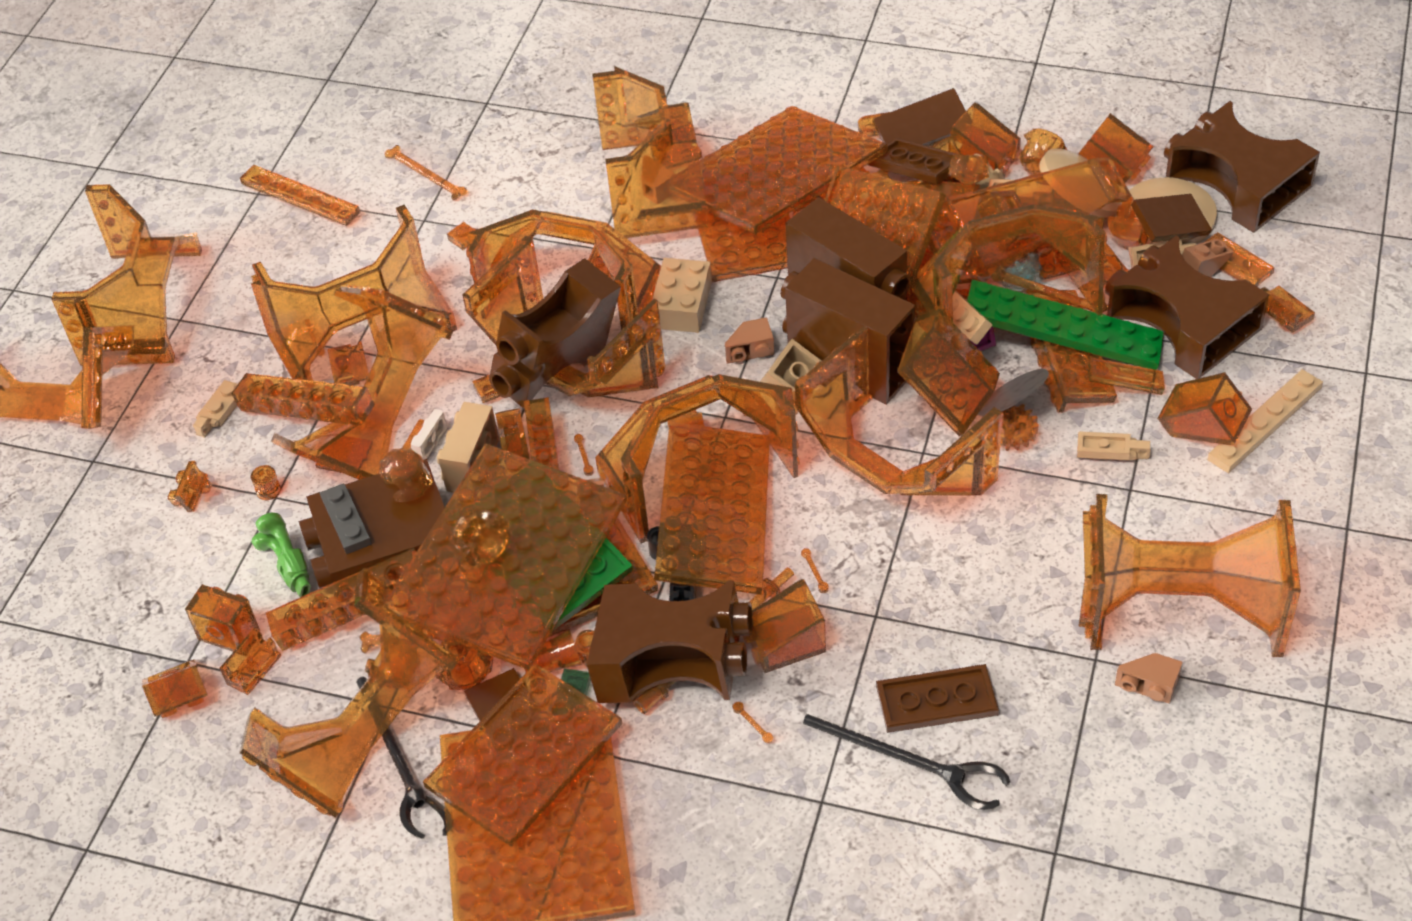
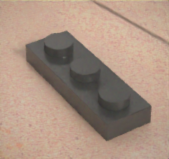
M343 483L319 492L345 553L349 554L372 545L345 484Z

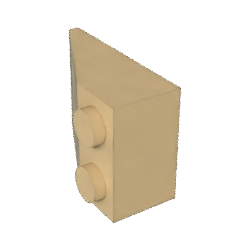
M793 339L782 350L758 383L760 388L776 400L825 420L851 385V382Z

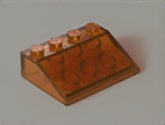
M940 308L916 317L897 370L958 436L964 435L992 396L1000 375L981 351L973 345L967 336L961 332Z

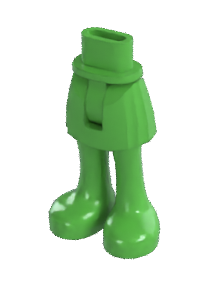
M275 512L266 513L256 521L255 525L259 533L252 538L251 543L255 549L260 551L272 549L278 558L277 570L281 578L292 592H297L300 598H306L310 593L311 585L308 581L309 574L303 553L299 548L293 549L286 523L282 516Z

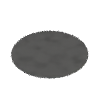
M1033 370L1007 382L981 403L977 411L980 416L993 415L1024 400L1045 382L1049 375L1048 370Z

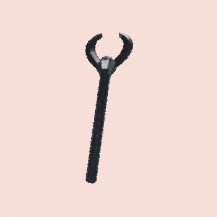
M366 677L358 678L356 683L365 699L366 705H368L375 724H377L376 726L380 731L381 737H383L382 739L389 750L388 752L392 756L391 758L395 763L396 769H398L397 771L401 776L402 782H404L405 796L399 809V816L403 827L413 836L424 839L426 835L418 831L412 823L411 809L412 807L420 808L427 803L437 811L444 822L442 836L449 835L454 826L451 814L440 802L427 795L426 791L414 781Z
M806 714L803 720L804 725L939 775L947 782L958 799L975 809H994L999 806V800L981 801L970 795L962 786L966 772H988L998 776L1004 785L1008 786L1010 783L1008 774L1001 767L993 763L973 761L962 764H941L893 745L872 739L866 735L864 736L858 732L856 733L850 729L848 730L842 726L840 727L834 723L832 724L826 720L824 721L810 714Z

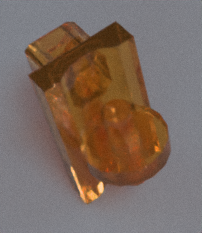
M195 460L188 461L185 470L178 471L175 477L178 487L175 490H170L167 496L168 500L175 507L183 506L187 512H193L201 494L209 493L212 488L208 475L197 467Z

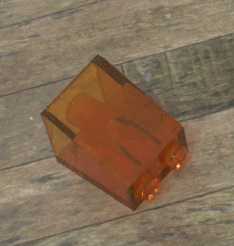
M976 102L951 127L950 152L966 157L974 154L983 155L993 170L1002 169L1004 175L1008 172L1014 161L1019 160L1022 154V149L1020 148L1021 138Z
M1110 113L1078 154L1095 163L1116 184L1123 186L1129 179L1134 181L1141 172L1138 167L1141 166L1143 168L1151 159L1149 153L1154 146Z
M1226 372L1176 384L1157 419L1171 437L1234 445L1252 408Z
M804 579L795 582L753 610L752 635L743 636L746 644H751L753 660L756 665L761 664L764 673L826 652L825 619Z

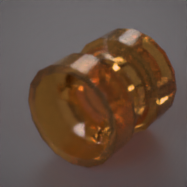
M261 465L252 471L250 479L259 499L265 501L272 500L280 494L281 486L273 467Z

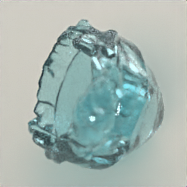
M1029 253L1025 256L1014 254L1012 259L1007 258L1003 265H999L994 276L1005 288L1021 293L1030 292L1035 288L1040 271L1042 270L1039 255L1036 253Z

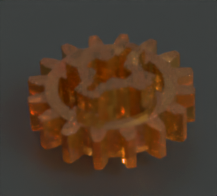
M1024 404L1019 407L1014 405L999 413L985 416L982 425L983 436H988V443L996 442L997 449L1003 445L1006 451H1009L1010 447H1014L1018 451L1020 450V445L1029 447V441H1035L1036 434H1038V417L1033 416L1032 409L1025 411Z

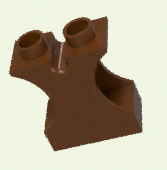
M1231 101L1214 113L1210 111L1203 113L1197 120L1194 128L1184 135L1177 133L1172 136L1164 149V157L1168 159L1167 178L1197 182L1215 189L1228 201L1232 211L1231 220L1253 233L1313 187L1320 151L1298 139L1275 140L1261 137L1248 131L1237 121L1233 112V102Z
M1176 235L1160 248L1153 245L1146 249L1140 257L1138 265H1135L1126 272L1121 269L1110 277L1105 287V293L1109 296L1107 316L1121 320L1139 321L1164 331L1163 334L1169 339L1175 352L1174 365L1198 380L1262 330L1269 294L1246 279L1221 280L1196 271L1184 260L1179 248L1180 237Z
M584 258L564 271L552 290L529 310L520 314H510L506 310L503 311L496 341L498 352L493 356L489 381L494 391L503 398L510 397L523 409H526L538 391L560 370L575 363H580L585 367L601 356L605 351L621 286Z
M728 580L723 586L708 595L687 601H665L654 598L641 590L637 584L605 585L586 664L597 702L631 703L646 690L673 681L702 683L717 691L724 700H730L733 678L746 676L747 650L745 643L739 642L740 636H751L753 632L752 605L750 602L739 603L734 580Z

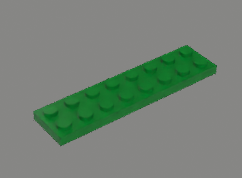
M972 279L967 302L979 311L992 324V327L1154 371L1159 366L1164 331Z

